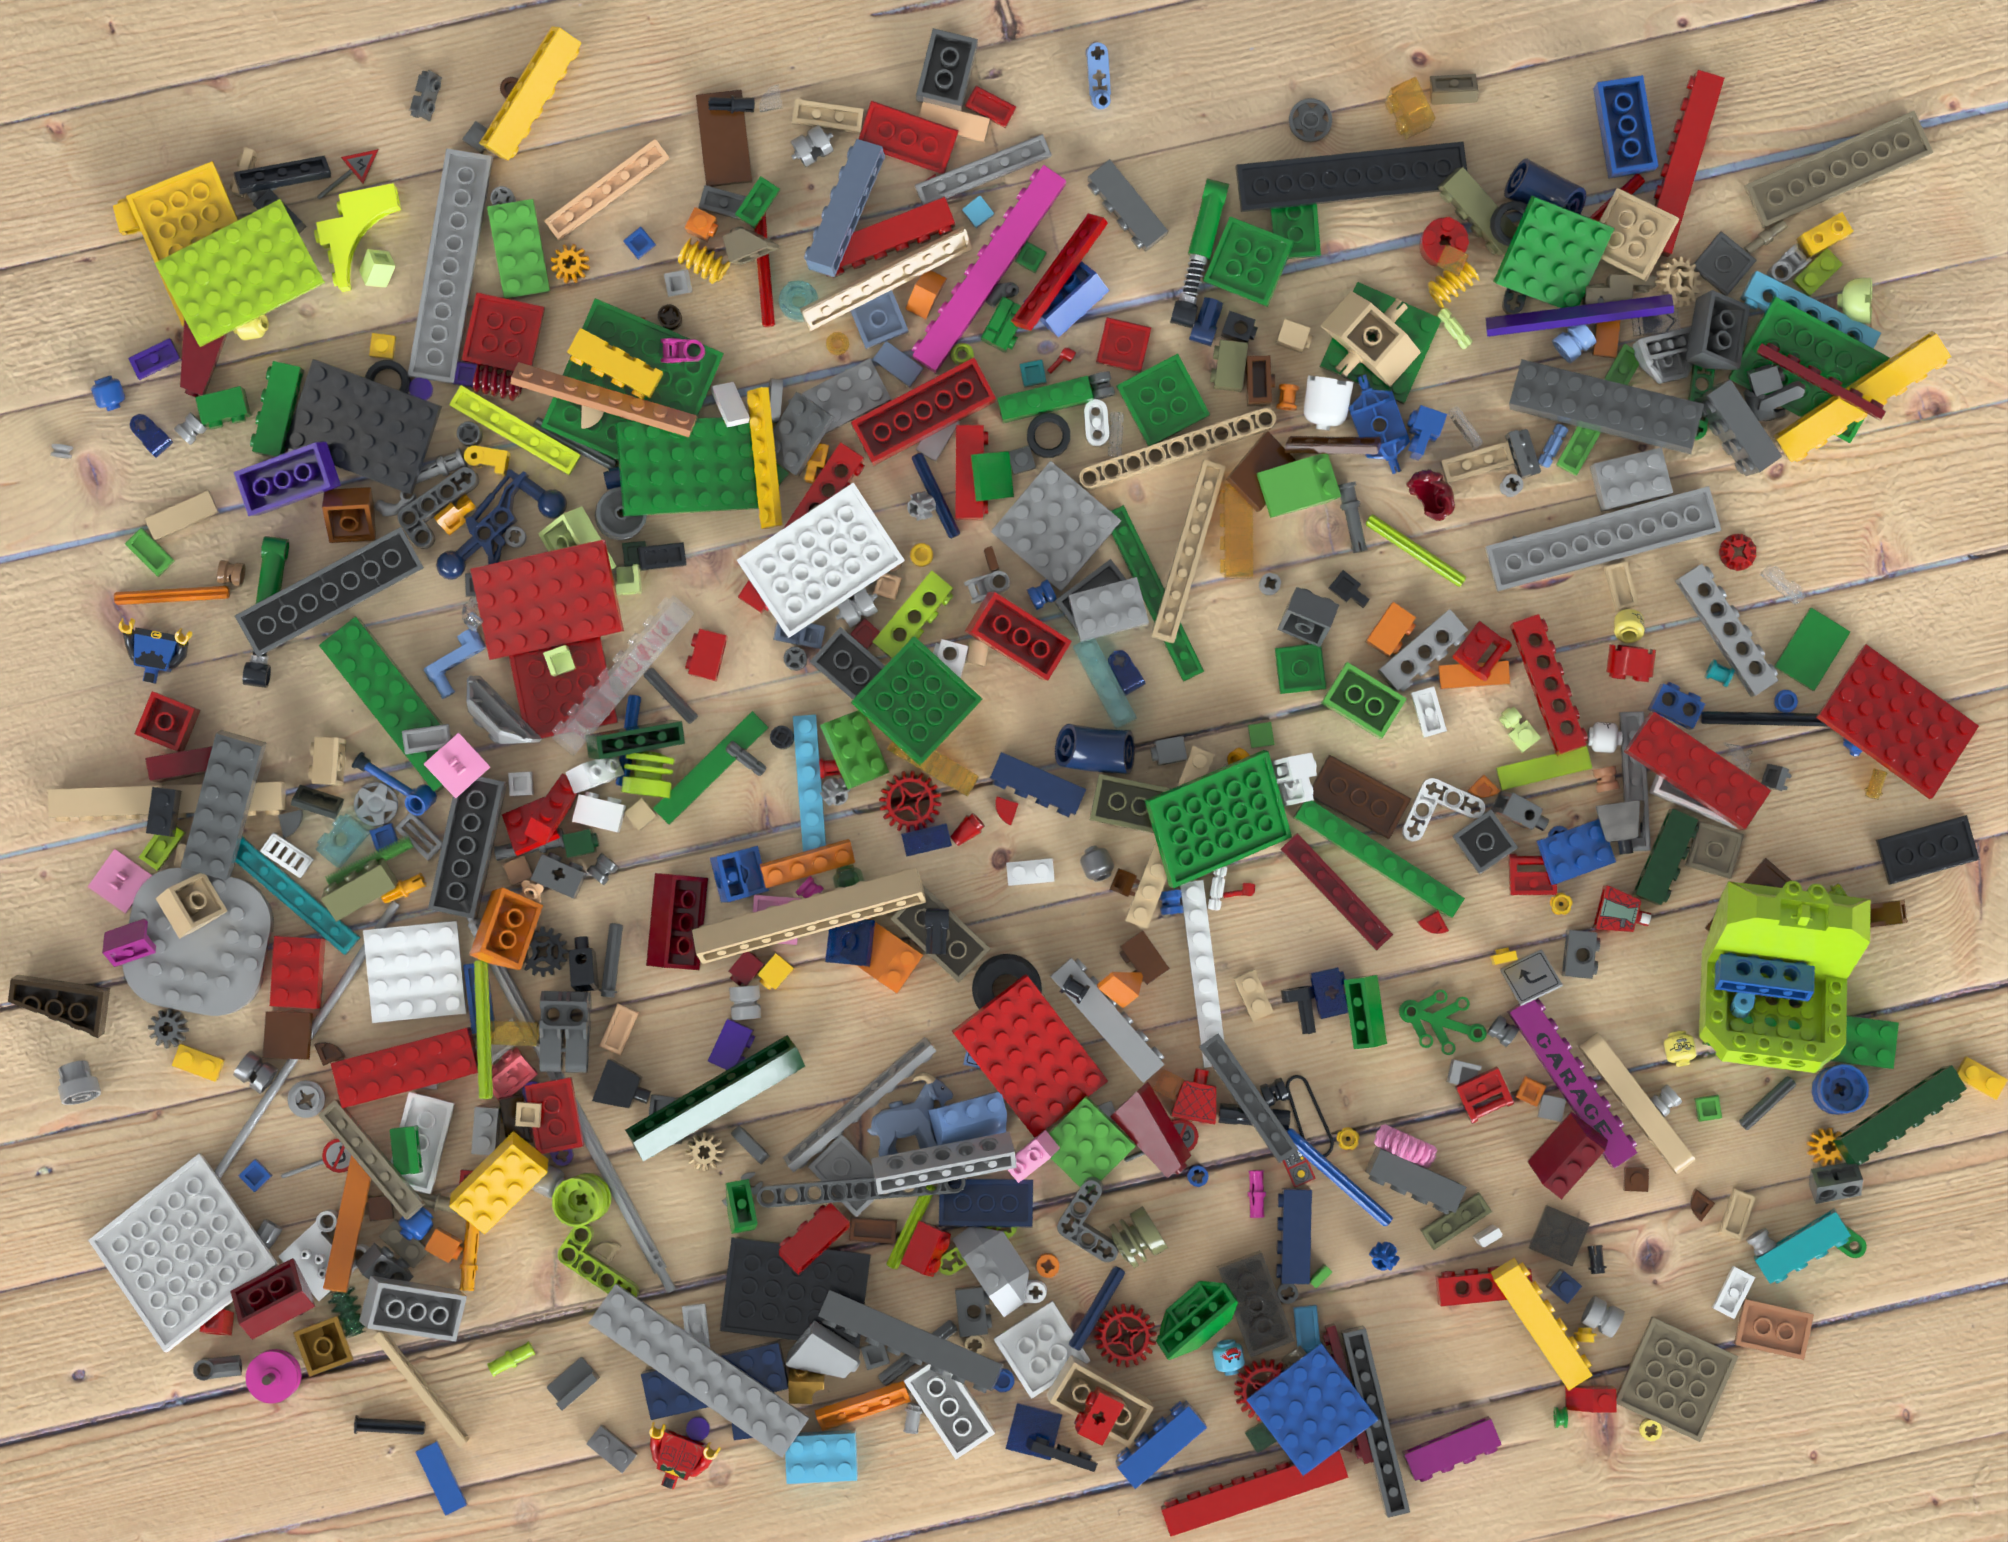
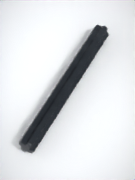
M1704 711L1701 713L1702 724L1829 727L1816 718L1818 714L1718 711Z

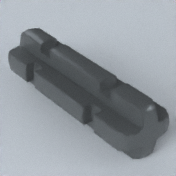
M731 741L727 745L726 752L748 769H751L756 775L761 776L765 772L766 766L762 762L757 761L754 756L741 748L737 743Z

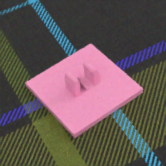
M459 732L424 763L429 771L455 798L490 768L489 764Z
M114 849L88 885V888L122 912L127 913L133 904L139 888L153 875Z

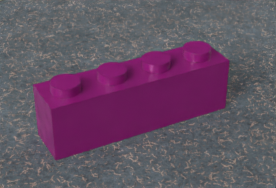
M1487 1416L1402 1451L1413 1479L1424 1482L1433 1478L1432 1474L1438 1471L1446 1473L1453 1470L1455 1464L1473 1462L1476 1460V1456L1482 1453L1485 1455L1492 1454L1498 1451L1497 1447L1502 1444L1492 1419Z

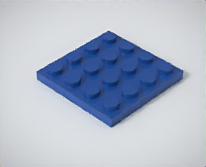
M1322 1343L1246 1398L1247 1402L1303 1476L1379 1420Z

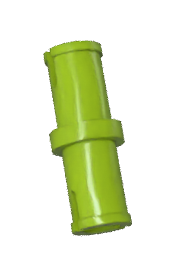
M528 1341L512 1351H506L505 1355L487 1363V1366L493 1377L506 1369L510 1367L515 1368L519 1362L532 1355L534 1356L535 1351Z

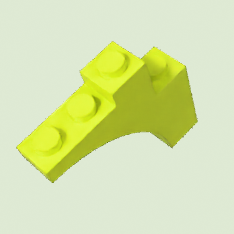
M394 183L339 194L340 201L337 202L339 215H343V217L316 222L317 229L314 230L316 242L320 243L324 249L331 248L327 252L329 262L334 264L335 272L332 273L334 286H338L342 292L351 290V264L362 237L380 219L401 210L398 190Z

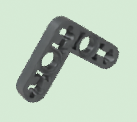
M1089 1177L1083 1182L1061 1216L1057 1230L1063 1237L1101 1261L1112 1262L1116 1259L1119 1252L1114 1241L1084 1222L1103 1191L1102 1181L1096 1177ZM1094 1184L1097 1186L1096 1191H1093L1088 1199L1085 1197L1089 1190L1088 1186L1091 1187ZM1076 1202H1083L1087 1210L1079 1213L1075 1210L1074 1204ZM1073 1216L1075 1220L1073 1221L1072 1228L1064 1229L1065 1224ZM1084 1233H1091L1095 1241L1087 1244L1082 1240V1235ZM1100 1239V1240H1101V1244H1100V1246L1098 1247V1249H1095V1247H1096V1245H1097V1243H1098V1240ZM1108 1246H1110L1112 1248V1253H1108V1255L1104 1254V1248H1108Z

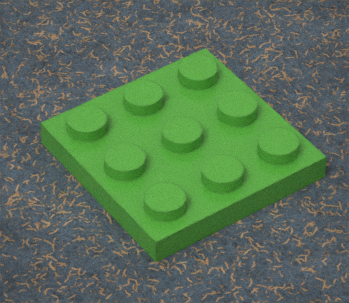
M1087 1095L1049 1133L1060 1147L1051 1159L1079 1187L1089 1177H1096L1102 1181L1136 1147V1144ZM1093 1184L1091 1187L1088 1186V1187H1089V1190H1088L1087 1194H1088L1092 1189H1094V1188L1096 1187V1185Z

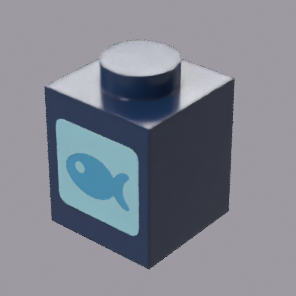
M1559 1269L1546 1287L1568 1304L1581 1289L1582 1285L1564 1270Z

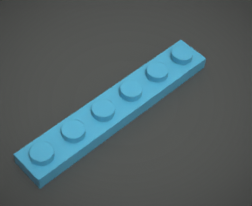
M816 715L793 716L803 852L826 845L823 798L820 795L822 784Z

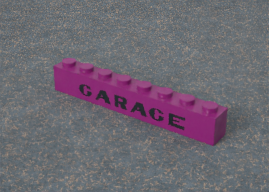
M1537 998L1522 1006L1520 1004L1516 1005L1507 1013L1519 1028V1031L1574 1113L1608 1139L1606 1150L1602 1155L1610 1167L1615 1169L1636 1155L1638 1152L1635 1149L1637 1146L1635 1140L1630 1134L1625 1135L1621 1129L1624 1127V1124L1617 1115L1613 1116L1609 1111L1610 1103L1604 1095L1599 1096L1595 1090L1598 1088L1596 1082L1591 1076L1587 1077L1583 1072L1585 1066L1578 1056L1574 1058L1570 1053L1571 1045L1565 1037L1560 1038L1556 1032L1559 1029L1552 1018L1548 1019L1543 1012L1546 1008L1540 999Z

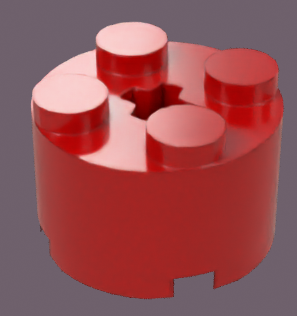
M1451 217L1438 218L1432 221L1425 228L1420 238V253L1423 259L1434 267L1448 268L1452 264H1456L1467 250L1469 244L1467 231L1460 222ZM1441 239L1448 241L1447 246L1439 244Z
M1609 645L1606 668L1609 677L1625 680L1627 675L1640 682H1649V678H1653L1656 649H1650V653H1648V649L1643 647L1618 645L1617 649H1615L1616 645Z

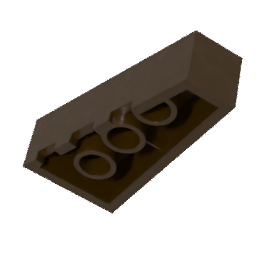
M17 975L10 980L8 1002L32 1012L40 1013L49 1019L60 1021L71 1028L82 1030L93 1037L99 1038L105 1034L110 988Z

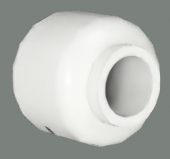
M1596 722L1593 727H1589L1588 746H1591L1593 751L1613 753L1617 745H1622V732L1618 731L1615 723Z

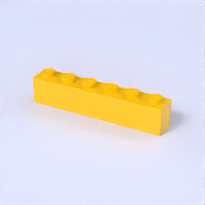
M552 26L479 144L501 159L509 161L510 158H513L518 152V145L522 138H526L531 130L530 125L534 119L541 115L543 111L542 106L545 101L554 94V87L558 80H561L566 75L568 64L579 54L580 50L578 48L581 42L560 27Z
M1514 1257L1493 1270L1491 1274L1495 1282L1567 1389L1571 1390L1593 1376L1589 1369L1592 1366L1591 1362L1585 1354L1582 1356L1579 1354L1577 1349L1580 1346L1573 1336H1567L1565 1333L1567 1327L1560 1317L1556 1319L1553 1315L1555 1309L1550 1301L1542 1299L1540 1294L1543 1291L1536 1281L1531 1282L1528 1278L1530 1272L1523 1262L1519 1264Z

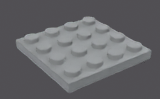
M1050 461L991 532L1062 592L1120 524L1121 520Z

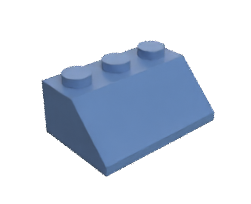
M999 1092L985 1094L928 1110L937 1146L1006 1132L1007 1111L1003 1096Z

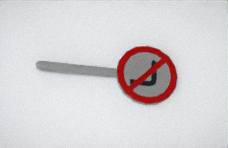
M338 1138L333 1139L324 1147L322 1160L286 1172L281 1177L286 1178L325 1164L332 1172H346L349 1168L351 1154Z

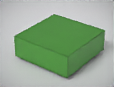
M1271 722L1248 725L1251 748L1275 745Z
M1719 1095L1694 1098L1698 1122L1722 1118Z
M1323 1264L1310 1277V1283L1317 1288L1332 1271Z

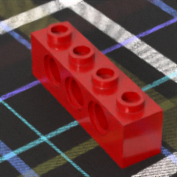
M1500 1266L1487 1267L1488 1271L1478 1272V1268L1465 1269L1464 1274H1455V1271L1441 1272V1276H1435L1438 1304L1442 1307L1507 1300L1491 1274L1493 1270ZM1527 1267V1269H1528L1529 1272H1530V1275H1528V1278L1530 1279L1531 1282H1533V1280H1532V1271H1531V1269H1530L1529 1267ZM1487 1278L1490 1280V1287L1482 1291L1479 1289V1282ZM1459 1281H1466L1467 1289L1462 1293L1456 1292V1284Z

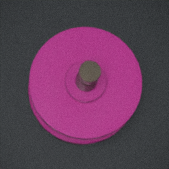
M271 1349L261 1353L250 1362L245 1377L247 1388L257 1400L264 1403L272 1404L285 1400L297 1390L301 1382V1368L297 1359L289 1352L281 1349Z

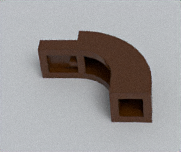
M1905 899L1871 903L1870 928L1908 922Z

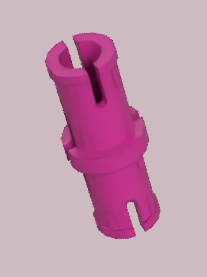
M1264 1170L1249 1171L1250 1186L1247 1196L1250 1197V1218H1265L1264 1197H1266V1191H1264L1263 1186Z

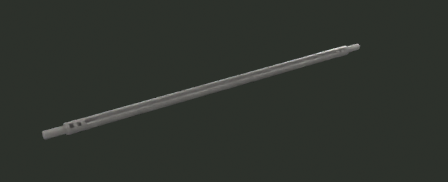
M467 900L459 902L463 911L470 913L471 908ZM467 918L469 922L468 927L475 938L481 919ZM489 964L540 1059L539 1028L506 967ZM547 1072L551 1081L565 1078L563 1072ZM576 1098L583 1141L602 1177L608 1184L610 1192L654 1274H658L667 1293H670L676 1288L665 1269L667 1266Z

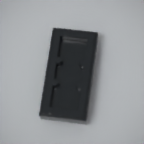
M684 542L637 548L640 571L687 565Z

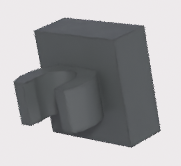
M1767 764L1761 783L1769 789L1787 790L1788 787L1784 786L1786 778H1791L1792 776L1788 773L1789 769L1785 767Z

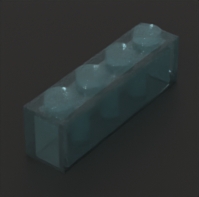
M1096 639L1074 645L1072 649L1115 730L1136 720L1137 717Z

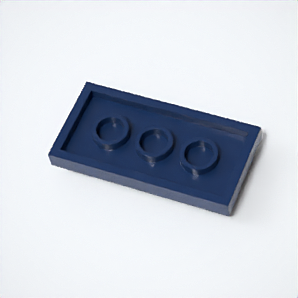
M957 1179L948 1181L952 1188H958L961 1186L962 1181ZM966 1179L965 1186L960 1192L939 1194V1227L1033 1228V1180H1022L1018 1183L1016 1179Z

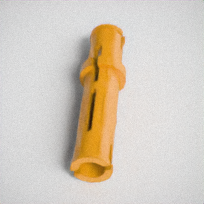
M466 1220L463 1258L459 1268L461 1269L459 1290L474 1291L476 1270H478L479 1266L477 1265V1252L480 1230Z

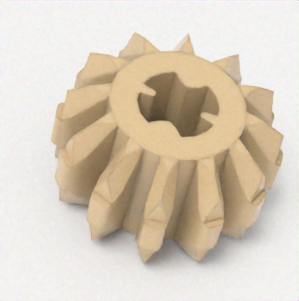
M702 1132V1140L695 1134L693 1139L696 1144L690 1141L687 1142V1146L693 1148V1150L685 1151V1155H693V1158L689 1159L688 1163L691 1164L696 1160L695 1170H698L701 1164H703V1170L707 1172L709 1170L708 1163H710L713 1169H716L717 1164L714 1159L718 1162L723 1161V1158L717 1155V1153H724L725 1149H717L722 1140L720 1139L714 1143V1133L710 1135L708 1140L706 1132ZM705 1145L704 1148L708 1146L711 1150L708 1153L710 1156L706 1158V1155L703 1157L700 1155L702 1151L701 1146Z

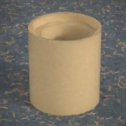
M969 640L965 663L985 667L989 646L981 641Z

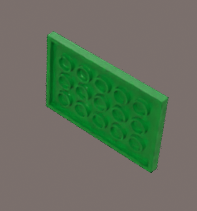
M1774 296L1743 350L1740 369L1732 370L1728 379L1752 391L1746 371L1773 363L1757 354L1761 343L1764 345L1771 343L1780 348L1779 353L1786 357L1788 354L1801 360L1799 364L1806 368L1811 365L1822 371L1820 375L1826 379H1829L1830 376L1842 382L1841 387L1843 388L1848 387L1890 359V357ZM1782 368L1785 381H1782L1783 387L1800 381L1806 387L1803 397L1780 407L1802 417L1834 396ZM1775 391L1765 393L1764 395H1769ZM1864 419L1859 422L1853 421L1847 425L1848 429L1837 435V437L1851 443Z
M723 417L698 418L689 437L636 421L616 423L623 516L759 509L750 419L749 423L727 427Z
M1266 750L1145 800L1168 884L1171 888H1176L1292 837L1269 751Z

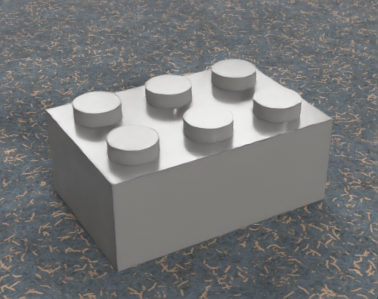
M1662 447L1594 463L1590 466L1601 512L1668 496L1673 493Z
M1137 577L1068 596L1080 642L1148 625L1149 623Z

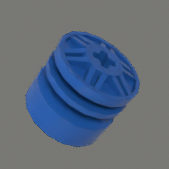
M1840 1064L1824 1068L1820 1071L1812 1082L1811 1093L1814 1102L1821 1110L1828 1114L1840 1115L1857 1111L1865 1104L1869 1094V1085L1867 1078L1859 1069L1852 1065ZM1840 1086L1842 1090L1839 1091V1094H1834L1833 1090Z

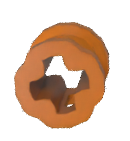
M1279 384L1280 398L1276 408L1287 411L1297 410L1295 401L1299 386Z

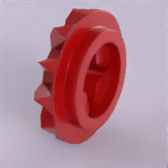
M1732 534L1725 538L1720 545V559L1731 570L1741 571L1747 569L1753 564L1757 556L1756 545H1754L1751 538L1743 534ZM1744 545L1742 550L1744 557L1738 556L1732 559L1735 553L1733 547L1739 548Z

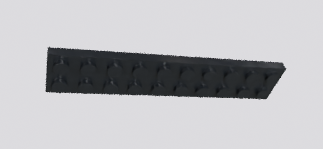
M1464 141L1237 164L1235 166L1241 212L1441 192L1437 187L1454 170L1464 167L1467 171Z

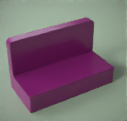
M145 918L104 933L102 953L114 967L156 953V945L147 935L148 921Z

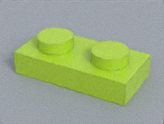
M1826 248L1793 282L1805 295L1811 296L1843 264Z
M176 827L175 837L154 834L138 858L157 871H160L186 832Z

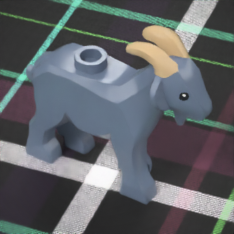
M926 1072L916 1074L913 1077V1082L918 1080L926 1081L917 1099L903 1104L902 1100L889 1103L890 1108L882 1109L872 1118L871 1128L867 1129V1131L871 1135L879 1136V1157L897 1154L898 1152L895 1147L897 1138H905L912 1135L916 1136L920 1149L937 1146L928 1110L934 1109L935 1100L939 1101L940 1106H944L946 1101L953 1098L952 1091L942 1081Z

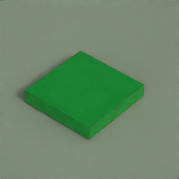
M1009 451L971 455L976 501L1014 497Z
M1306 644L1275 648L1280 694L1326 689L1322 646Z

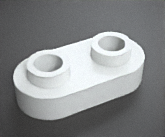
M1094 399L1089 401L1084 409L1086 439L1093 446H1102L1109 438L1108 411L1103 401ZM1097 408L1100 410V414L1094 416L1091 410ZM1095 431L1101 432L1102 437L1100 439L1093 437Z

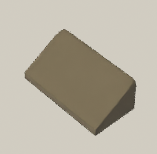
M1476 74L1430 76L1432 105L1477 102L1479 90Z

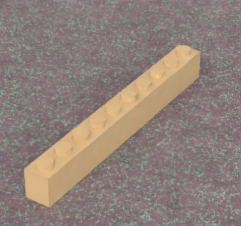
M285 782L256 783L247 816H256V811H265V815H280L279 811L286 810ZM202 784L48 789V817L56 818V822H70V817H79V821H94L93 817L102 816L103 821L117 820V816H126V820H140V815L149 814L152 787L182 791L178 818H187L186 814L195 813Z
M908 868L896 874L882 875L878 879L860 881L849 887H838L831 892L817 893L802 900H792L784 905L770 906L766 910L748 912L744 916L737 918H726L719 923L702 925L692 930L696 954L702 964L926 903V898L919 872L916 868Z

